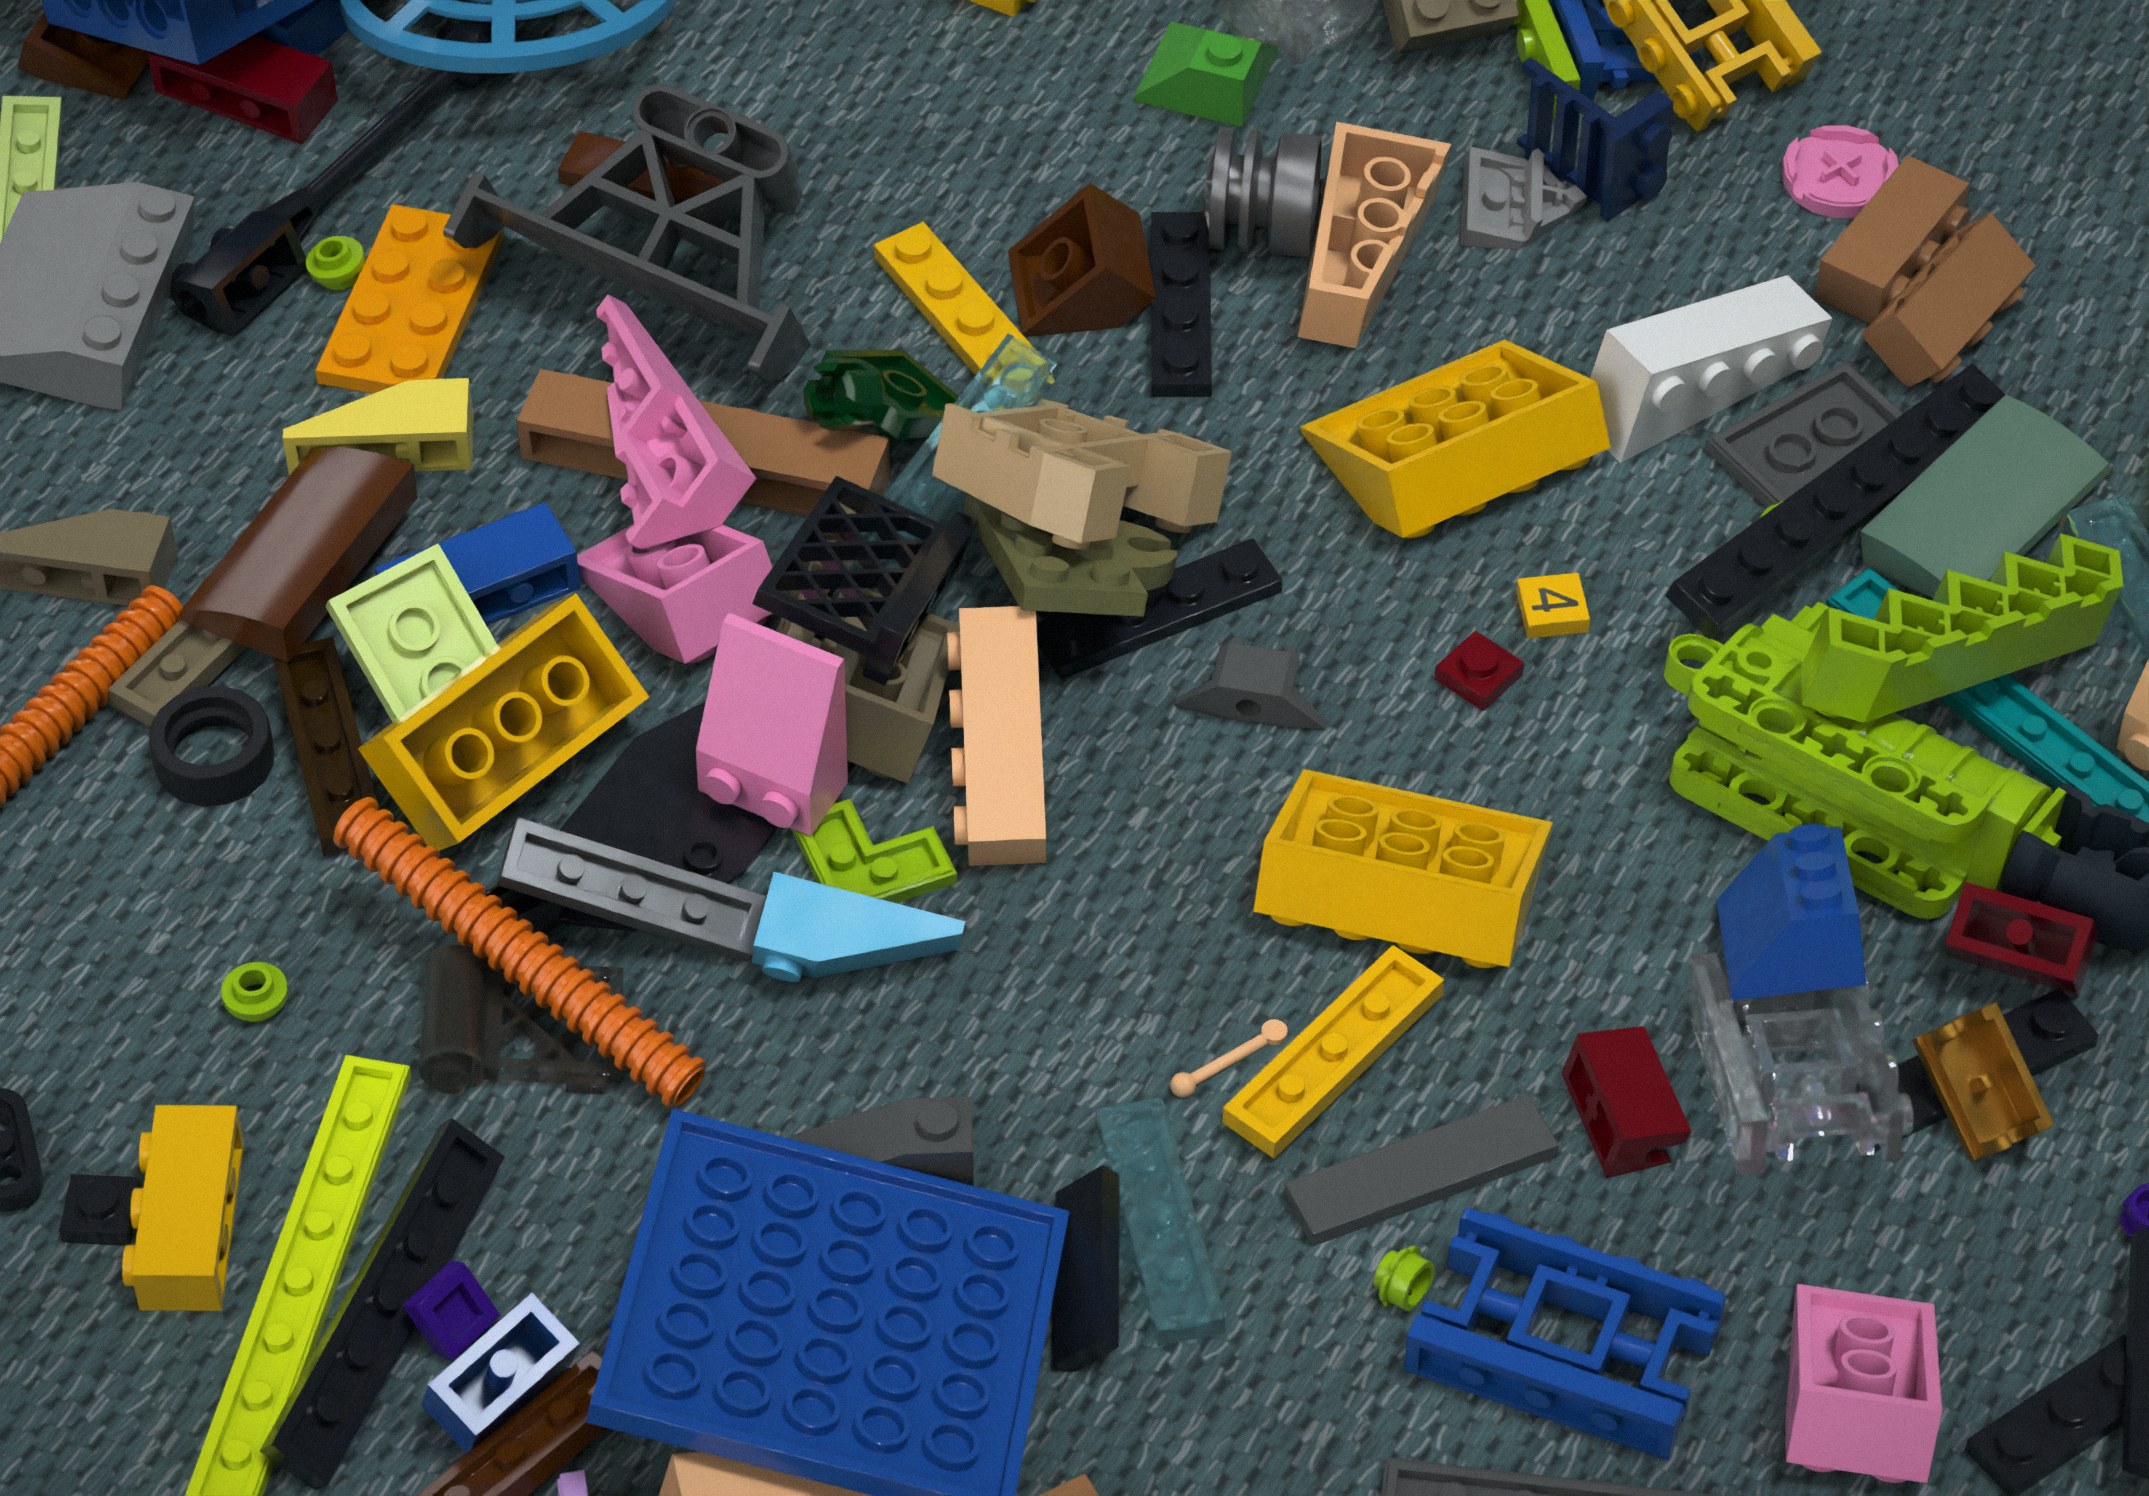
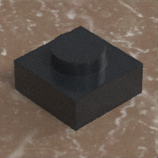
M71 1174L59 1229L62 1243L130 1245L133 1233L131 1197L134 1188H141L139 1177Z

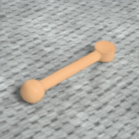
M1277 1019L1268 1020L1262 1025L1260 1035L1190 1074L1186 1072L1177 1073L1170 1082L1172 1093L1180 1098L1190 1097L1195 1092L1196 1085L1268 1044H1282L1287 1038L1288 1030L1286 1024Z

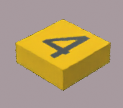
M1579 572L1517 579L1516 593L1527 639L1589 632L1590 617Z

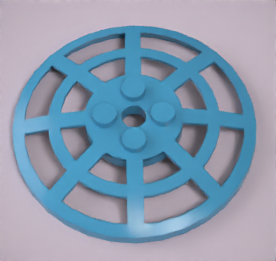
M339 0L340 13L347 28L361 42L386 56L409 64L437 70L464 73H514L571 65L605 55L629 45L651 32L667 18L678 0H641L625 12H621L608 0H470L487 4L465 3L455 0H405L408 3L388 22L375 16L362 4L361 0ZM581 5L602 22L593 27L561 36L515 42L516 20L550 16L572 10ZM427 12L461 20L492 21L491 43L442 40L418 35L407 30Z

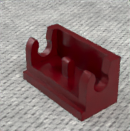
M1645 1026L1577 1034L1561 1074L1606 1178L1671 1163L1667 1150L1650 1151L1657 1147H1671L1686 1143L1691 1129Z

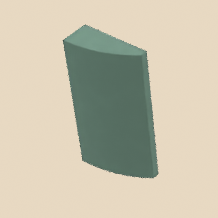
M2005 395L1860 531L1863 565L1871 568L1882 577L1931 598H1934L1947 569L1990 582L2004 551L2024 556L2110 473L2109 463L2089 444L2058 421L2022 401Z

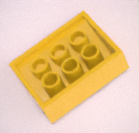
M1505 339L1300 426L1302 435L1373 523L1401 538L1424 536L1433 531L1435 524L1455 515L1477 513L1487 506V502L1508 492L1518 493L1532 489L1539 483L1538 479L1559 470L1580 468L1590 461L1591 456L1611 448L1597 381Z
M1303 769L1264 840L1253 912L1270 915L1274 921L1287 926H1302L1308 923L1334 929L1335 933L1339 936L1351 940H1366L1372 937L1394 942L1403 950L1415 954H1429L1436 951L1459 956L1467 964L1479 968H1493L1498 965L1510 967L1521 940L1553 822Z

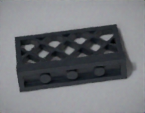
M836 475L759 586L752 604L868 657L862 676L885 686L958 571L978 520L955 510L947 524L943 525ZM838 501L861 511L862 514H847ZM898 531H905L922 540H903ZM860 532H876L882 541H866ZM822 533H839L844 542H828ZM880 559H895L901 568H884ZM858 560L863 569L847 570L841 561ZM819 561L825 570L808 571L803 562ZM860 588H877L882 597H865ZM821 589H839L844 598L827 599ZM800 590L805 599L798 600L781 591ZM840 617H858L867 631L843 621Z

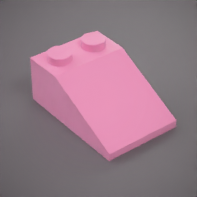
M632 524L577 555L579 576L654 651L684 664L699 662L714 654L717 649L716 646L718 645L722 622L728 613L761 626L767 621V616L772 614L752 604L759 586L773 568L763 540L725 525L645 549H639L629 544L626 538V531L634 526Z
M728 613L722 622L696 746L698 790L708 794L719 803L733 804L762 816L775 826L781 828L789 827L812 836L848 784L844 658Z
M1797 1284L1794 1297L1785 1421L1786 1462L1801 1464L1805 1468L1816 1472L1825 1473L1841 1470L1868 1474L1889 1483H1901L1906 1480L1928 1483L1942 1414L1934 1304Z

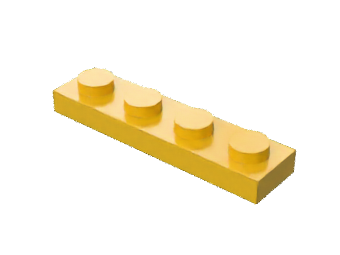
M924 222L873 244L876 261L992 395L993 386L999 379L1005 378L1016 387L1018 393L1050 379L1049 364Z
M1392 945L1223 1107L1222 1123L1275 1159L1443 996L1444 979Z

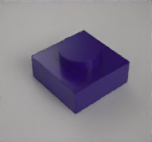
M456 1261L448 1262L402 1305L433 1351L442 1359L452 1361L501 1316L466 1264Z

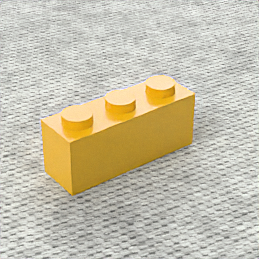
M155 1105L152 1132H142L139 1165L141 1172L146 1173L144 1188H134L131 1197V1223L133 1229H137L135 1245L125 1246L122 1260L124 1285L134 1286L140 1310L222 1311L244 1149V1137L237 1106Z

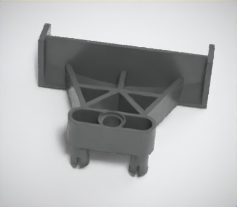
M655 84L641 90L633 102L632 115L640 131L540 214L500 198L487 177L474 170L443 230L444 237L452 243L463 248H477L494 238L506 226L569 261L623 287L706 321L761 338L749 361L748 369L756 376L767 381L780 379L792 371L810 348L811 344L791 307L779 303L773 315L759 310L765 201L771 209L776 205L778 212H788L796 208L802 197V190L797 182L799 176L798 164L783 136L775 130L670 85ZM720 133L728 134L727 140L720 147L710 150L703 148L709 137ZM665 160L670 166L672 162L679 169L690 166L723 180L725 183L675 205ZM646 170H649L656 201L633 192L626 187ZM603 206L653 227L638 257L575 229ZM741 213L740 237L713 226ZM681 238L700 248L738 263L737 300L666 270Z

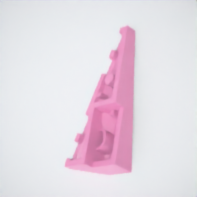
M607 294L596 309L597 317L607 324L609 342L601 350L603 361L613 367L614 382L607 388L615 455L616 458L626 464L628 483L620 489L622 503L632 509L634 526L626 531V538L629 544L639 549H645L719 527L756 480V477L628 305Z

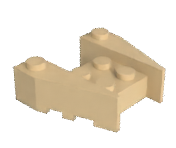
M1021 395L1019 408L978 413L952 403L945 406L932 476L1030 526L1053 533L1052 542L1057 545L1084 550L1089 548L1090 542L1116 538L1123 506L1156 517L1155 525L1157 527L1178 533H1189L1194 525L1213 523L1218 520L1232 453L1230 450L1164 429H1159L1157 433L1140 434L1127 429L1128 420L1106 415L1102 421L1068 409L1069 405L1030 395Z

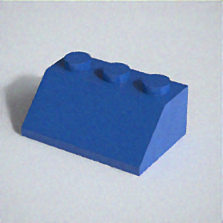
M1804 824L1795 827L1788 833L1775 834L1716 900L1731 1001L1866 985L1859 911L1841 826L1828 828L1821 824Z

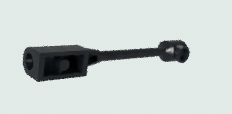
M463 20L457 27L444 26L439 30L436 38L469 43H491L492 21ZM435 69L305 188L292 192L260 211H252L233 229L227 227L220 228L211 239L210 250L194 264L184 262L177 266L172 275L170 288L176 306L185 316L205 327L233 336L307 268L306 256L299 239L319 212L321 204L454 83L473 89L489 75L504 78L511 73H464Z

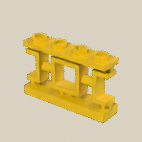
M1602 0L1612 23L1618 28H1622L1636 48L1642 66L1648 72L1655 75L1669 95V99L1674 101L1673 110L1679 117L1686 119L1697 132L1706 129L1712 119L1717 118V120H1720L1730 112L1737 98L1728 87V84L1757 71L1773 93L1781 89L1784 83L1789 87L1805 79L1822 53L1785 0H1707L1718 17L1691 30L1687 29L1668 0ZM1743 27L1756 47L1739 54L1727 36ZM1706 47L1718 63V66L1706 71L1702 75L1689 55Z

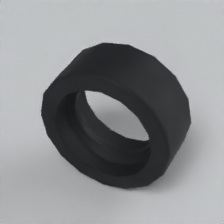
M224 686L197 687L179 694L158 711L149 729V748L155 774L163 789L182 802L204 807L227 805L245 798L266 781L274 765V743L269 718L260 702L241 690ZM224 725L240 729L249 737L246 748L234 758L219 764L196 765L184 762L175 756L177 744L190 733L204 727Z

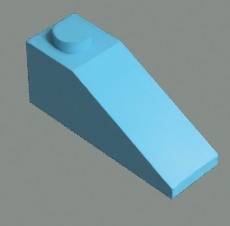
M773 872L753 945L752 963L763 966L762 971L770 977L788 982H798L801 979V975L818 978L959 950L966 921Z

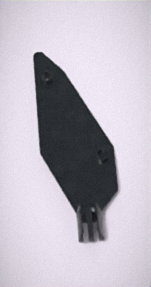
M705 701L635 737L560 828V831L727 883L745 872L779 827L771 824L764 817L738 806L719 803L708 794L698 790L696 746ZM495 885L486 890V896L492 894L501 899L502 909L505 907L513 908L518 915L517 921L526 919L532 923V933H546L560 924L631 932L638 930L502 886Z

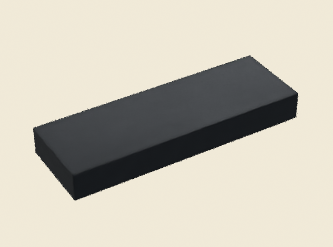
M1104 1165L1097 1167L1055 1193V1207L1069 1211L1054 1290L1053 1365L1063 1371H1078L1119 1347L1120 1174Z

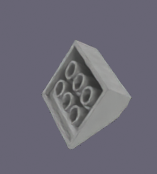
M140 182L24 192L0 242V382L91 406L122 410L171 295L170 288L173 272L177 266L185 262L193 243L195 196Z

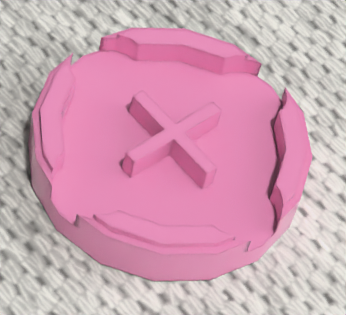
M1847 125L1821 126L1810 130L1809 137L1803 138L1799 142V137H1797L1789 144L1783 158L1782 177L1784 187L1794 201L1811 212L1832 218H1855L1899 165L1893 150L1889 147L1888 152L1883 146L1879 145V137L1871 132Z

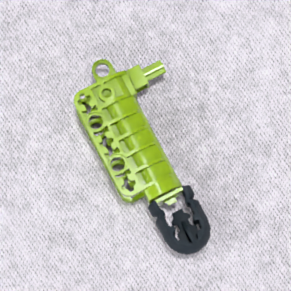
M1817 602L1812 608L1805 606L1791 621L1773 613L1761 627L1752 623L1746 624L1724 645L1701 634L1690 633L1679 635L1671 641L1663 668L1664 678L1671 687L1688 696V708L1699 719L1700 727L1696 726L1688 735L1687 740L1673 757L1669 782L1674 791L1682 797L1767 841L1775 834L1788 833L1795 827L1804 824H1821L1828 828L1841 826L1853 886L1917 918L1933 919L1947 913L1960 898L1964 883L1968 882L2033 902L2040 901V904L2094 919L2098 930L2096 942L2110 948L2134 950L2149 946V823L2109 804L2093 807L2088 794L2067 783L2059 786L2052 794L2051 787L2013 768L2006 769L1980 756L1979 751L1970 746L1962 747L1937 734L1934 728L1926 724L1919 725L1897 713L1862 723L1845 717H1828L1813 708L1802 705L1801 666L1828 609V606L1824 603ZM1680 660H1695L1705 665L1701 669H1693L1683 665ZM1741 794L1760 795L1768 799L1770 804L1761 805ZM1854 852L1872 853L1880 857L1883 862L1874 864ZM1895 870L1899 871L1898 875L1894 874ZM1924 886L1929 887V889H1927L1925 893L1919 891Z

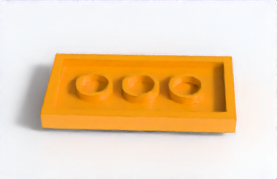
M392 204L316 367L317 384L374 394L407 380L443 379L504 241V228L494 238L477 248H463L452 243L443 235L444 227L451 214Z

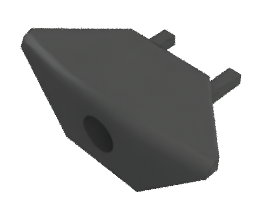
M1234 638L1233 643H1227L1220 647L1212 680L1178 696L1175 702L1176 706L1218 717L1280 727L1325 729L1326 724L1322 716L1294 686L1300 664V659L1296 657L1297 647L1288 646L1287 652L1243 645V639Z

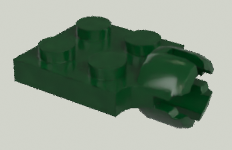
M826 350L821 363L814 366V370L821 375L820 380H808L803 388L804 404L807 413L813 421L820 422V427L828 431H860L873 424L881 434L896 441H906L907 438L935 439L941 430L946 404L952 403L969 410L973 409L904 350Z

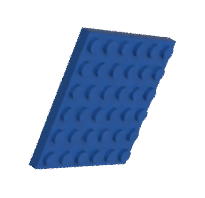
M672 1109L591 1398L586 1423L872 1496H1015L1069 1211Z

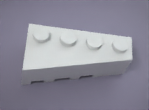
M1786 275L1607 329L1590 379L1597 381L1611 445V448L1607 450L1622 463L1798 370L1810 367L1819 359L1823 352V343L1833 318Z

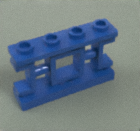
M1465 1208L1459 1220L1458 1234L1453 1237L1449 1246L1448 1269L1473 1277L1459 1311L1425 1300L1421 1309V1315L1416 1314L1407 1335L1404 1370L1669 1461L1678 1439L1679 1426L1681 1422L1683 1423L1688 1410L1691 1389L1662 1379L1676 1346L1708 1357L1710 1356L1714 1339L1718 1338L1722 1328L1726 1295L1711 1289L1707 1284L1693 1278L1681 1279L1645 1267L1641 1262L1626 1256L1615 1257L1579 1245L1575 1240L1559 1234L1549 1235L1516 1224L1501 1214H1485ZM1498 1266L1532 1277L1524 1299L1491 1288L1497 1276ZM1544 1302L1604 1321L1591 1355L1531 1335ZM1629 1310L1664 1322L1656 1343L1622 1332ZM1480 1314L1513 1324L1506 1339V1344L1472 1333ZM1611 1358L1645 1369L1639 1389L1603 1377Z

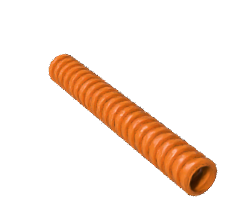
M154 585L143 589L140 597L133 599L129 603L128 610L121 611L116 616L115 622L109 623L103 628L102 635L95 636L90 641L89 647H85L78 652L76 660L69 661L64 666L63 672L57 673L52 677L50 685H45L38 691L37 698L29 699L25 703L24 710L17 711L12 716L11 723L3 724L0 727V808L5 804L6 796H13L19 790V783L28 782L33 775V771L40 770L45 765L46 758L53 757L58 752L59 745L67 744L71 740L72 732L80 731L85 725V720L92 719L97 714L98 707L106 706L110 702L108 688L180 620L179 611L183 606L172 593Z
M366 797L358 800L344 812L334 831L333 840L338 847H349V855L355 860L365 859V868L373 873L380 871V880L385 884L392 885L395 883V891L401 897L411 895V905L416 909L426 907V916L431 921L437 922L442 920V929L448 934L457 932V940L463 946L472 944V951L475 956L482 959L489 957V967L495 971L504 969V978L509 983L519 981V988L523 994L527 996L535 994V1002L541 1008L552 1007V1017L560 1021L566 1018L567 1029L572 1033L582 1031L583 1041L587 1045L593 1046L598 1044V1052L604 1058L615 1057L614 1066L622 1071L629 1068L631 1070L630 1079L635 1083L645 1081L646 1091L650 1095H663L661 1101L667 1108L679 1106L694 1093L705 1075L706 1061L699 1056L690 1058L691 1052L689 1047L685 1044L675 1046L674 1036L668 1031L659 1033L658 1023L653 1019L642 1020L643 1012L637 1006L627 1008V999L622 994L612 996L611 986L605 981L596 983L595 973L590 969L580 971L579 960L572 956L564 958V949L558 944L549 946L548 936L543 932L532 933V923L526 919L517 921V912L511 907L502 909L501 899L492 894L486 896V887L481 883L475 882L470 884V874L464 870L455 872L456 866L451 859L443 858L440 860L439 850L430 845L424 847L425 841L422 836L416 833L409 835V827L404 822L397 821L393 823V814L387 809L378 811L379 805L375 799Z

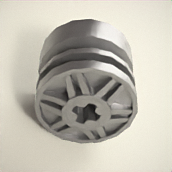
M1220 127L1217 144L1208 160L1204 191V216H1206L1209 230V249L1226 250L1230 224L1239 225V251L1249 252L1253 244L1256 228L1268 227L1271 254L1311 257L1320 187L1321 135L1282 132L1275 157L1271 158L1263 157L1260 130H1249L1245 155H1237V128Z

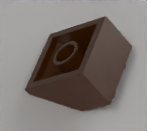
M1091 183L1008 250L1022 335L1025 337L1119 328L1134 315L1142 312L1149 303L1156 299L1140 214Z

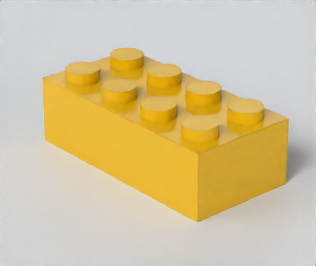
M575 593L546 607L360 746L358 750L415 830L424 838L426 845L434 846L440 851L463 841L642 704L649 696Z

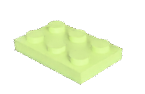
M438 543L328 600L325 606L392 722L497 645Z

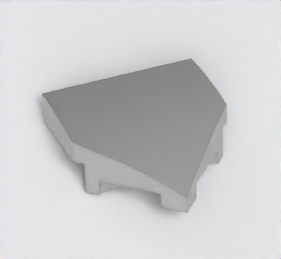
M1470 147L1463 162L1460 245L1467 247L1521 249L1562 223L1585 204L1587 196L1576 185L1567 188L1543 165L1545 155L1539 149L1532 151L1527 161L1524 158Z

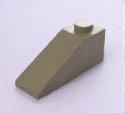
M107 509L1 532L0 588L128 606L133 599L140 597L142 590L147 586L154 585L164 589L166 587L178 555L171 519L169 516L154 515L149 512Z

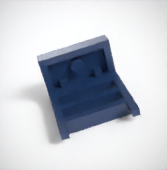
M1533 58L1523 62L1522 72L1533 80H1531L1527 134L1517 138L1516 144L1526 150L1525 159L1527 161L1532 151L1539 149L1545 155L1543 163L1551 168L1550 172L1561 183L1567 180L1571 184L1576 185L1587 196V200L1592 198L1601 205L1600 216L1608 222L1640 199L1650 200L1662 190L1667 180L1666 168L1669 142L1672 137L1671 123L1674 101L1658 90H1655L1615 118ZM1556 95L1558 98L1556 101L1553 147L1551 153V130L1553 119L1554 96ZM1581 113L1584 116L1582 117L1578 167L1576 171L1575 160L1578 139L1579 117Z

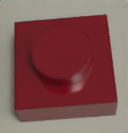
M1475 630L1436 665L1435 680L1484 711L1523 676L1524 662Z

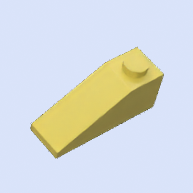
M469 378L407 380L283 429L282 439L289 476L311 449L323 447H343L376 452L414 464L415 472L472 470L474 413Z

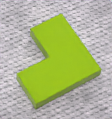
M847 799L832 805L812 836L791 829L816 882L893 903H899L957 884V872L934 826L873 845L851 799Z

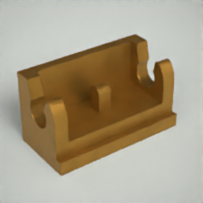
M1997 1002L1966 1013L1911 1039L1958 1140L1971 1161L2007 1149L2019 1140L2039 1134L2055 1126Z

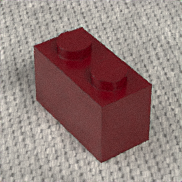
M1965 882L1945 945L1952 958L2053 989L2061 988L2064 992L2079 996L2095 948L2098 930L2094 919Z

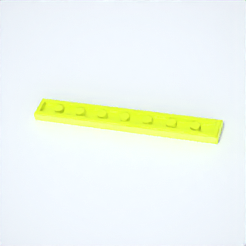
M350 1055L345 1056L185 1496H263L275 1462L259 1451L315 1351L412 1077L410 1066Z

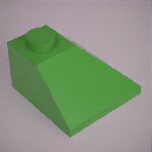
M1171 21L1134 95V101L1243 127L1276 58L1278 47Z

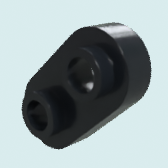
M0 1088V1124L8 1126L5 1131H0V1182L9 1177L19 1178V1180L12 1184L0 1185V1211L9 1212L22 1209L31 1204L43 1188L44 1177L27 1104L17 1092L7 1088Z

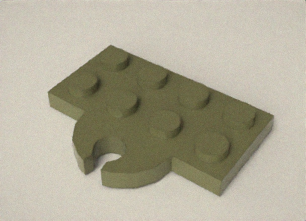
M966 493L964 511L967 516L978 520L975 530L1021 610L1144 617L1148 595L1146 590L1165 586L1173 579L1177 551L1170 550L1171 541L1168 538L1147 527L1119 521L1116 538L1090 542L1089 548L1084 550L1071 549L1052 542L1053 533L1030 526Z

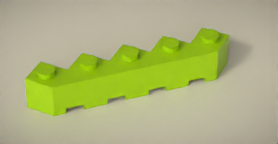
M2060 533L2046 563L2004 551L1990 582L1947 569L1933 600L1888 588L1874 620L1828 607L1801 666L1802 705L1813 708L1828 717H1845L1865 723L2094 645L2124 586L2120 550Z

